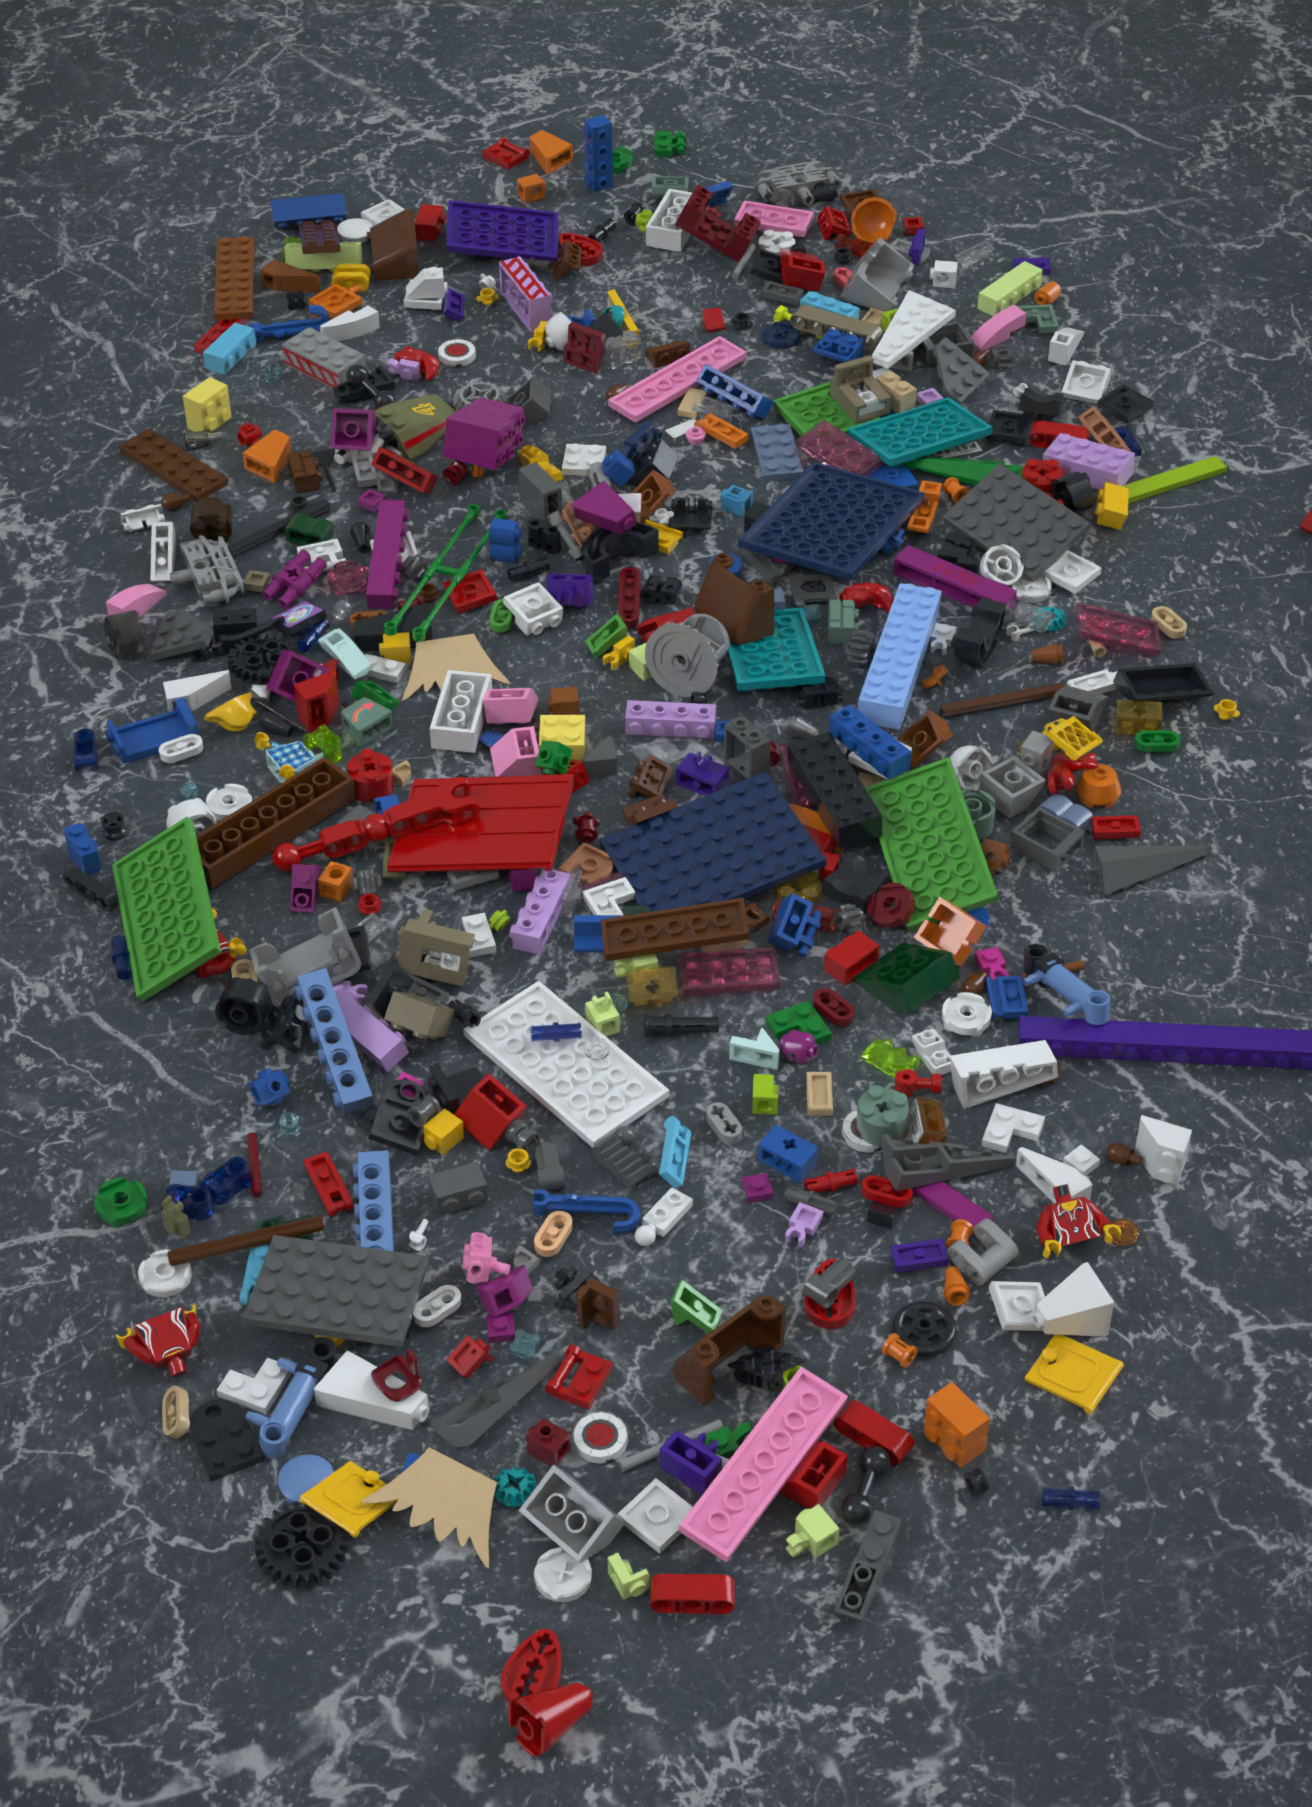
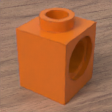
M538 174L517 179L518 195L525 203L545 198L546 183Z
M331 861L318 878L320 896L341 902L353 886L352 867Z

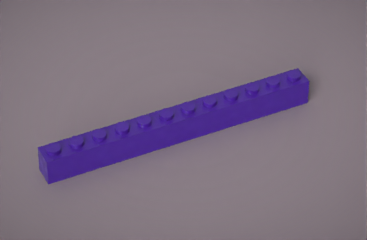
M1020 1016L1018 1044L1046 1040L1055 1057L1312 1069V1030L1108 1020V1022L1102 1025H1093L1085 1019Z

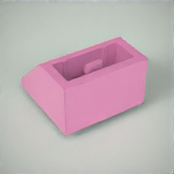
M531 688L487 689L483 698L486 722L497 725L530 722L538 703V696Z
M534 726L511 729L490 748L495 777L541 775V769L535 767L539 748Z

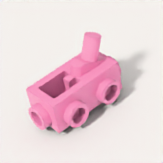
M472 1233L470 1244L465 1243L462 1270H467L466 1280L473 1284L488 1282L489 1273L492 1271L508 1275L510 1271L509 1264L498 1262L497 1257L491 1256L492 1237H488L483 1233Z

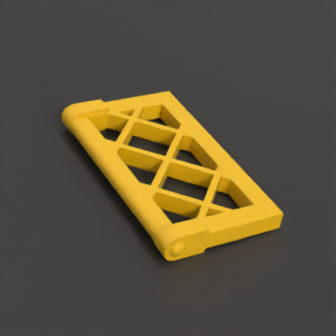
M1075 716L1052 728L1046 734L1072 760L1079 759L1102 744V739L1095 732L1089 730Z

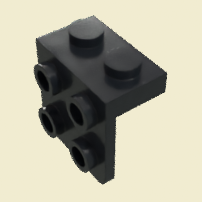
M437 1063L429 1066L430 1077L427 1078V1083L431 1092H434L437 1096L440 1107L442 1109L445 1108L454 1115L470 1091L483 1077L475 1067L446 1077Z

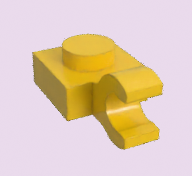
M541 321L538 328H535L533 338L528 340V350H531L533 346H536L538 351L544 349L546 345L545 338H547L545 333L547 321Z
M628 635L613 645L614 651L603 656V665L611 662V670H616L629 660V650L635 648V639Z

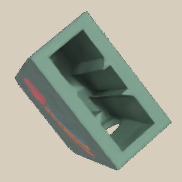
M362 698L355 703L345 700L340 706L342 727L360 747L393 728L392 711L368 698Z

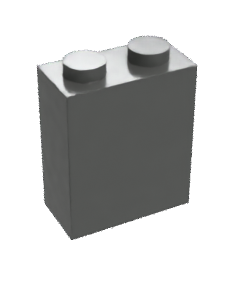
M535 462L518 469L520 502L535 518L545 521L546 525L550 523L548 518L550 514L557 510L562 514L561 486Z

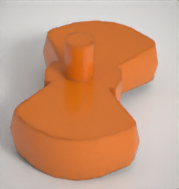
M944 665L934 668L932 675L921 681V685L924 688L932 687L936 683L938 686L942 683L939 679L948 673L947 668Z

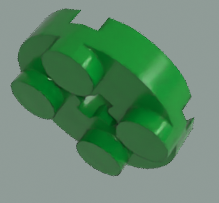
M622 146L612 149L613 174H620L622 170L633 165V156L630 149Z
M126 1178L112 1179L98 1189L99 1194L94 1198L97 1215L112 1228L131 1223L147 1213L148 1200L146 1190L136 1180L133 1183L126 1181ZM118 1199L127 1200L122 1204H117Z

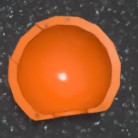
M872 197L865 199L852 212L851 225L853 233L865 245L872 246L879 237L887 242L894 228L897 212L892 204L883 198Z

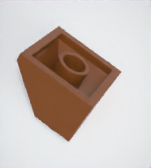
M654 470L632 492L641 493L640 522L645 523L651 515L655 514L656 510L662 508L676 493L670 480Z
M928 710L897 739L912 747L910 768L914 769L953 735L946 720Z

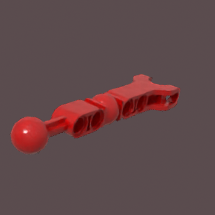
M464 777L453 778L442 782L433 793L392 806L387 811L383 810L384 815L378 813L370 814L363 822L358 818L357 821L350 820L328 827L320 832L319 840L299 847L291 843H282L273 851V863L280 871L292 872L293 864H301L302 859L323 852L329 858H336L360 850L365 845L369 846L368 841L374 843L382 842L389 834L394 838L395 835H406L443 822L453 825L469 822L478 817L480 807L474 798L469 797L471 786L468 780ZM463 787L461 790L455 791L456 788ZM467 808H472L470 811L467 812L462 811Z

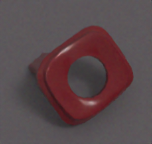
M411 1349L407 1350V1360L404 1356L397 1355L371 1372L374 1384L391 1401H402L416 1393L422 1386L421 1377L418 1372L417 1357ZM393 1373L403 1374L407 1379L405 1385L395 1389L388 1387L385 1380Z

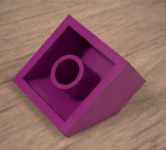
M333 408L330 449L371 451L376 431V413L373 410Z
M283 649L265 690L296 703L294 685L327 673L329 668L293 651Z

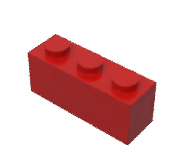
M383 447L378 448L371 463V466L422 493L430 494L439 477Z

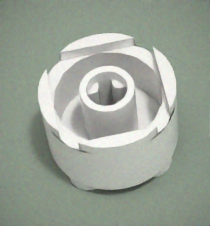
M195 798L171 806L168 810L166 825L168 829L185 817H188L193 821L195 834L198 835L218 821L207 804L200 798Z

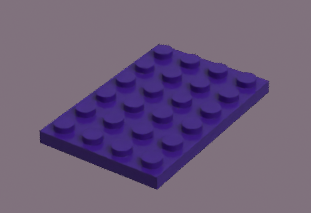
M449 200L446 251L508 259L520 256L522 260L554 263L558 258V212Z

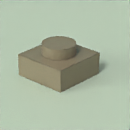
M249 570L243 582L244 590L262 592L270 581V573Z

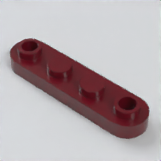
M634 567L622 569L619 576L618 614L623 619L627 628H633L639 624L641 572Z

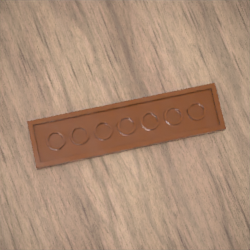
M242 236L240 238L224 237L217 239L215 320L253 318L254 237Z

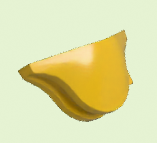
M249 692L229 700L207 713L204 719L208 722L216 723L231 732L243 731L257 714L250 704L252 693Z

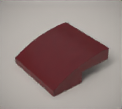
M571 322L568 325V342L564 345L563 362L597 374L604 351L605 333Z

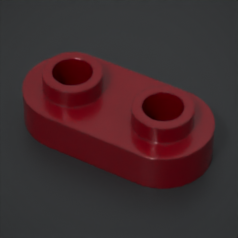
M828 988L819 989L814 993V1008L833 1024L848 1026L853 1023L855 1009L839 994Z

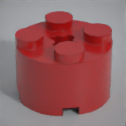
M1028 459L1022 469L1021 478L1044 493H1049V491H1052L1051 482L1062 477L1063 470L1059 466V462L1054 459Z
M363 749L360 754L354 756L348 762L347 774L354 778L357 800L371 802L370 799L391 795L394 789L392 760L389 757L374 752L372 749Z

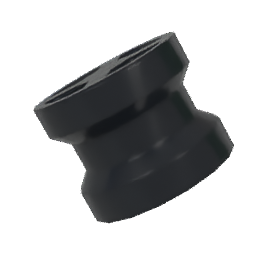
M110 812L101 818L103 835L107 840L117 841L126 835L125 821L122 814Z

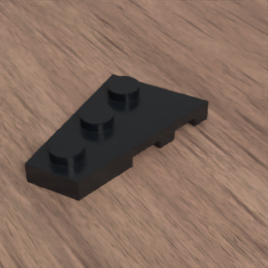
M381 365L375 367L376 371L369 374L368 381L379 391L395 389L394 380ZM348 381L333 388L334 396L340 403H349L354 399L367 398L372 395L363 386L355 387Z

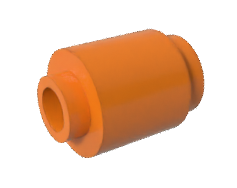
M1056 282L1046 283L1035 293L1036 303L1038 305L1052 304L1060 296L1061 288Z

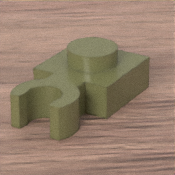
M169 1195L162 1202L163 1227L168 1233L176 1234L185 1239L191 1233L188 1216L182 1213L184 1209L183 1203L179 1201L175 1204L172 1196Z

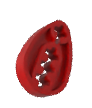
M562 233L558 237L559 248L567 240L582 249L581 266L595 265L603 258L602 245L589 237L573 233Z
M837 1259L825 1260L815 1270L813 1275L816 1273L821 1275ZM851 1280L839 1291L837 1299L832 1304L831 1318L826 1317L827 1308H823L805 1295L804 1312L808 1320L824 1329H836L848 1324L855 1313L853 1281Z
M538 1630L526 1638L508 1659L501 1674L502 1693L508 1704L520 1697L519 1694L523 1695L525 1682H528L530 1679V1669H533L535 1666H539L540 1670H536L534 1673L535 1683L530 1684L529 1694L559 1687L562 1671L561 1649L557 1635L552 1630ZM549 1641L550 1645H546L542 1654H540V1644Z

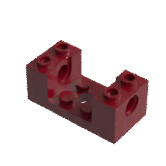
M697 184L675 226L739 262L761 221L748 213L744 214L737 228L721 220L713 213L705 210L713 193Z

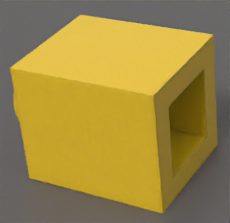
M409 632L397 633L393 636L383 634V643H379L380 656L398 662L411 663Z
M445 1108L423 1126L425 1144L431 1150H436L442 1155L464 1138L463 1121Z

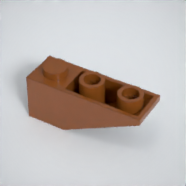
M275 259L260 270L262 286L283 292L298 290L312 293L320 292L319 275Z

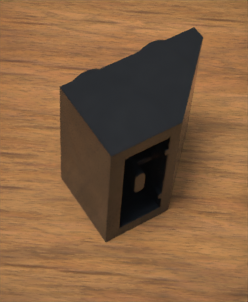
M662 439L657 443H651L643 453L639 452L632 458L635 474L626 484L639 486L652 470L670 479L678 454Z

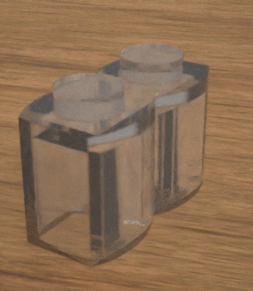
M626 331L618 337H609L605 340L601 363L608 369H615L624 363H631L641 358V337L634 331Z

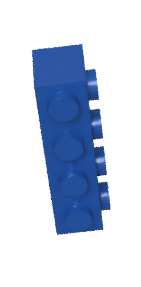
M600 115L584 120L583 128L585 144L583 145L585 152L584 167L586 172L584 181L586 186L593 192L613 187L612 122L605 115Z
M344 193L271 200L273 225L279 229H286L292 225L299 227L305 221H313L314 224H320L323 220L341 223L347 217Z
M707 364L704 365L696 380L704 385L703 390L712 395L714 392L718 393L717 398L726 403L728 400L732 401V406L740 411L743 408L747 409L746 414L755 419L757 416L765 419L774 404L772 400Z
M848 705L830 715L829 732L832 737L839 740L849 750H852L861 757L863 761L870 764L878 773L891 780L910 769L911 751L852 705Z

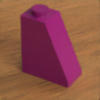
M602 481L571 504L574 516L577 519L618 534L631 529L637 523L634 510L605 481Z

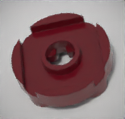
M885 884L880 887L881 891L876 895L874 893L871 895L867 904V911L876 926L893 928L909 923L910 916L915 908V898L903 884ZM894 902L895 906L888 909L887 906H890L891 903Z

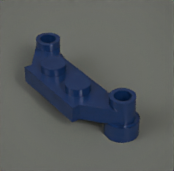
M644 421L624 441L620 453L630 460L652 440L660 441L663 436V430L654 427V424L648 421Z

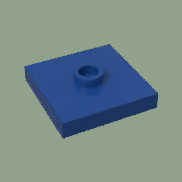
M885 464L865 469V475L868 477L918 490V482L907 466L898 465L890 467Z

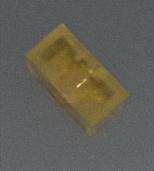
M1117 699L1115 734L1136 735L1144 730H1161L1163 720L1162 702H1133Z
M674 966L624 971L627 999L629 1002H634V1006L649 1004L648 1000L658 999V1003L673 1001L672 997H678ZM650 980L658 984V987H655L653 992L645 988L646 985L650 984Z

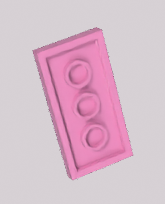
M744 200L734 219V226H738L744 214L748 213L761 221L757 229L759 231H789L794 237H805L814 219V212Z

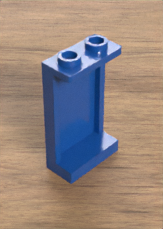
M184 698L175 700L176 710L117 728H115L112 720H108V729L105 730V735L108 742H112L114 755L119 756L124 764L158 754L159 747L165 742L188 734L199 735L197 722Z

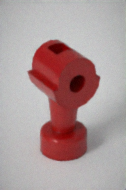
M911 1069L901 1070L896 1073L894 1090L905 1094L907 1098L911 1097L915 1090L931 1089L933 1094H941L942 1092L941 1074L933 1073L931 1078L917 1077V1074Z

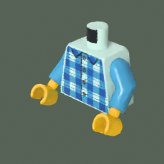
M258 732L254 739L259 750H264L265 748L268 768L280 783L324 757L319 747L308 751L303 743L299 741L290 744H278L269 740L268 735L262 732Z

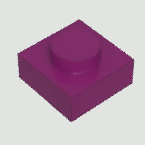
M368 489L357 499L358 506L376 512L379 509L380 500H386V495Z
M767 1173L742 1177V1186L748 1204L773 1199L774 1192Z
M513 1312L503 1313L496 1317L486 1315L489 1343L516 1341Z

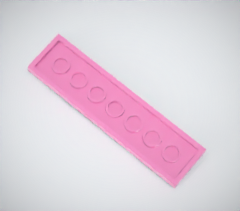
M719 336L608 399V406L636 423L683 396L689 388L695 389L702 385L696 380L705 364L720 372H724L745 360L747 352Z
M800 1367L681 1522L678 1531L727 1562L846 1403L848 1396L805 1368Z

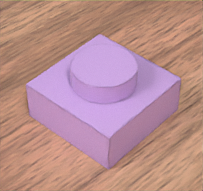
M934 388L916 393V400L921 405L943 399Z

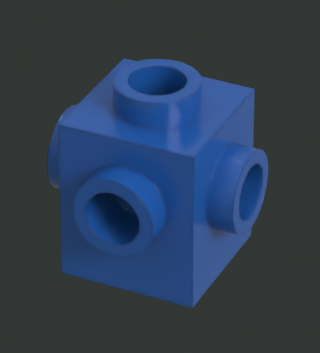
M264 1069L257 1073L258 1078L247 1083L257 1106H264L268 1103L271 1106L285 1100L284 1095L291 1092L288 1087L290 1086V1081L287 1075L281 1072L280 1069Z

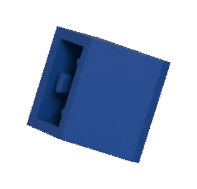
M829 329L813 348V353L823 359L841 364L864 357L865 339Z

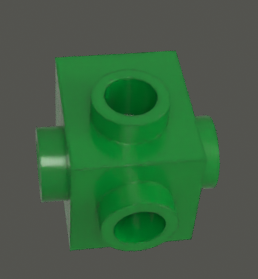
M542 740L535 767L541 769L543 775L566 774L573 750L560 742Z

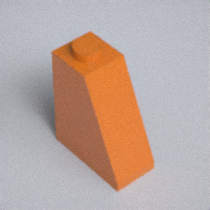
M543 130L530 136V153L545 173L550 174L573 161L572 144Z
M274 429L243 452L244 468L276 483L288 461L287 455L292 453L290 436Z

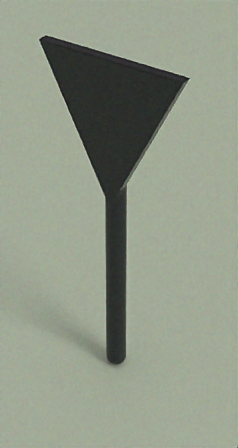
M335 449L312 453L313 458L317 457L318 464L325 469L332 491L336 492L328 468Z

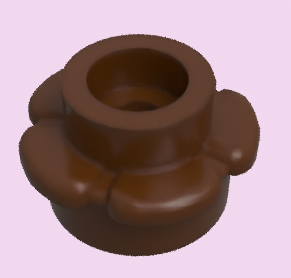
M426 583L419 592V595L423 601L433 602L438 598L439 591L436 585Z

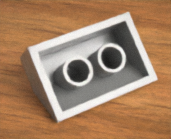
M555 1465L550 1468L518 1510L579 1563L607 1547L626 1523L567 1472Z

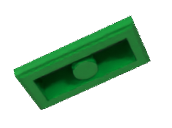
M356 681L352 692V697L356 700L368 698L390 710L400 703L399 700L373 681Z

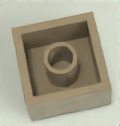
M393 991L384 1020L392 1022L391 1027L402 1031L406 1029L412 1031V1035L416 1037L436 1040L437 1037L447 1036L455 1009L413 993Z

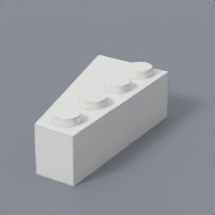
M1046 1040L950 1056L953 1088L964 1109L1058 1078L1057 1060Z

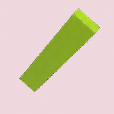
M1213 456L1123 485L1122 487L1129 488V504L1226 473L1227 466L1217 456Z

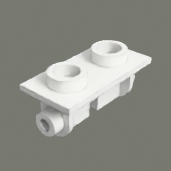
M161 504L148 505L142 509H131L121 513V525H123L124 531H129L130 533L144 529L142 522H146L147 528L152 527V522H165Z

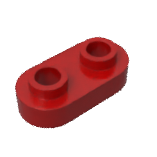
M878 1175L867 1176L863 1179L861 1186L862 1195L871 1201L898 1208L906 1207L912 1202V1188L896 1191L889 1179Z

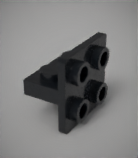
M295 992L291 996L287 995L278 1007L274 1006L267 1016V1019H269L268 1025H266L261 1033V1037H263L260 1045L261 1048L265 1049L275 1041L294 1054L300 1049L309 1021L306 1022L304 1019L302 1007L298 1005L299 1001Z

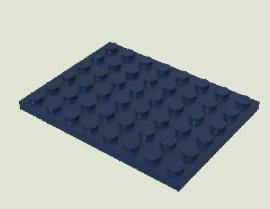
M814 461L738 540V547L852 581L924 501L925 493Z
M766 771L681 805L658 817L650 818L640 822L638 825H632L599 839L602 849L609 855L619 877H626L634 889L635 895L633 900L641 913L737 898L747 899L827 865L826 858Z

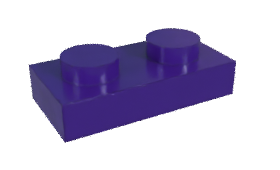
M918 229L917 235H913L912 246L909 248V257H912L911 263L919 266L925 246V229Z
M1012 258V269L1025 261L1043 269L1042 275H1051L1050 258Z
M448 287L445 292L443 314L451 320L461 322L464 317L465 295Z
M943 1239L891 1245L890 1249L896 1273L948 1266L949 1259Z

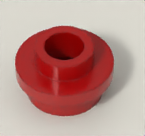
M375 894L363 895L358 903V909L364 915L377 914L382 908V902Z

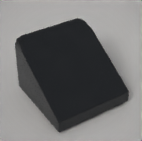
M874 1201L868 1209L867 1222L892 1229L899 1208Z

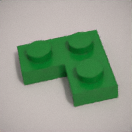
M809 1000L765 1016V1024L776 1039L783 1037L784 1034H788L792 1030H798L812 1034L817 1045L832 1040V1032Z

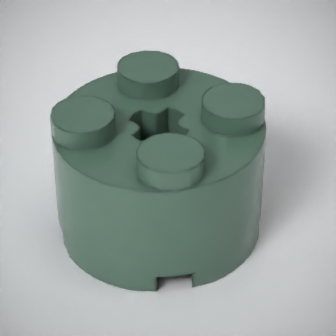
M964 789L962 793L978 839H984L994 830L995 800L985 791L977 790L976 793L969 792L970 789Z
M879 1085L871 1086L860 1097L857 1106L856 1128L861 1133V1138L875 1146H882L881 1139L885 1134L890 1135L893 1140L901 1141L907 1132L909 1113L907 1096L890 1088H883Z

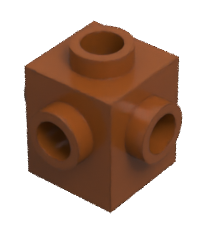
M984 838L981 848L990 874L995 875L996 871L1003 872V869H1007L1010 863L1011 856L1008 853L1011 846Z

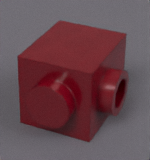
M544 1418L536 1426H532L526 1434L527 1454L551 1467L553 1465L558 1466L571 1449L570 1433Z

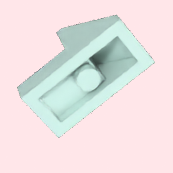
M761 1028L757 1041L732 1036L729 1060L778 1070L779 1049L766 1031Z

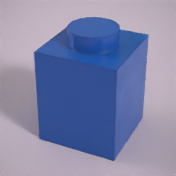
M617 450L612 454H608L602 462L603 473L620 487L635 474L634 463Z

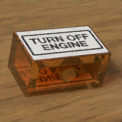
M916 1096L909 1109L907 1123L909 1138H913L914 1143L946 1142L948 1134L939 1100Z

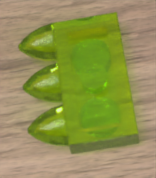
M877 1038L862 1052L863 1060L894 1079L898 1071L906 1069L914 1071L920 1063L919 1055L907 1056L905 1047L893 1048L892 1039L880 1040Z

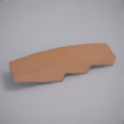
M1095 406L1078 417L1083 426L1089 430V434L1096 443L1106 444L1131 452L1113 426L1108 423Z

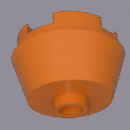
M1099 764L1097 769L1085 770L1076 783V791L1079 795V801L1085 806L1093 808V805H1105L1106 809L1112 807L1121 795V785L1113 768Z

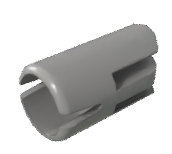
M592 463L590 468L587 469L591 489L602 481H605L612 487L610 478L603 473L602 463Z

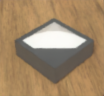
M251 684L249 692L252 693L250 704L262 703L270 705L273 693L265 690L267 684Z

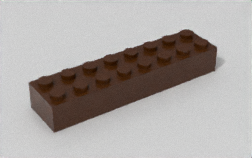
M323 757L196 835L206 885L211 889L215 888L274 851L280 844L290 841L355 800L354 778L326 757Z

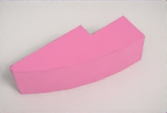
M1012 305L994 315L970 337L974 341L975 348L983 351L1010 339V332L1025 326L1026 313L1016 305Z
M151 584L132 586L106 601L108 615L123 622H126L133 615L140 617L167 593L165 590Z

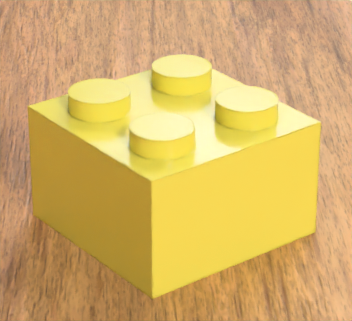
M209 377L183 395L187 428L198 434H209L232 418L228 385Z
M540 715L539 750L542 740L560 742L573 750L570 759L581 761L585 757V715Z

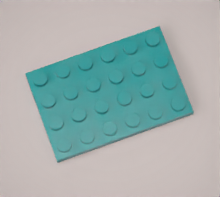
M949 397L848 428V436L890 467L992 435V426Z
M803 607L774 610V634L747 644H735L729 640L730 645L727 655L738 691L825 683V673Z

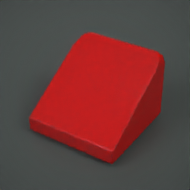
M721 308L704 309L702 311V322L707 332L725 329Z

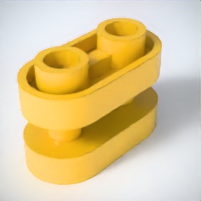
M338 264L333 270L331 285L337 284L341 287L350 288L355 284H359L361 287L359 292H364L369 286L370 268L365 264Z

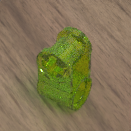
M322 724L318 727V730L311 734L306 733L303 735V741L309 750L319 747L324 757L332 763L342 760L343 754L340 737L329 730L326 725Z

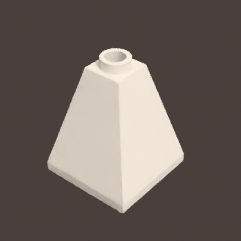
M1086 1262L1036 1304V1311L1032 1313V1320L1036 1328H1041L1045 1334L1104 1337L1109 1335L1114 1301L1089 1263Z

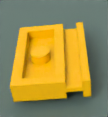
M650 520L645 521V524L659 530V552L669 555L677 546L678 541L683 539L682 531Z

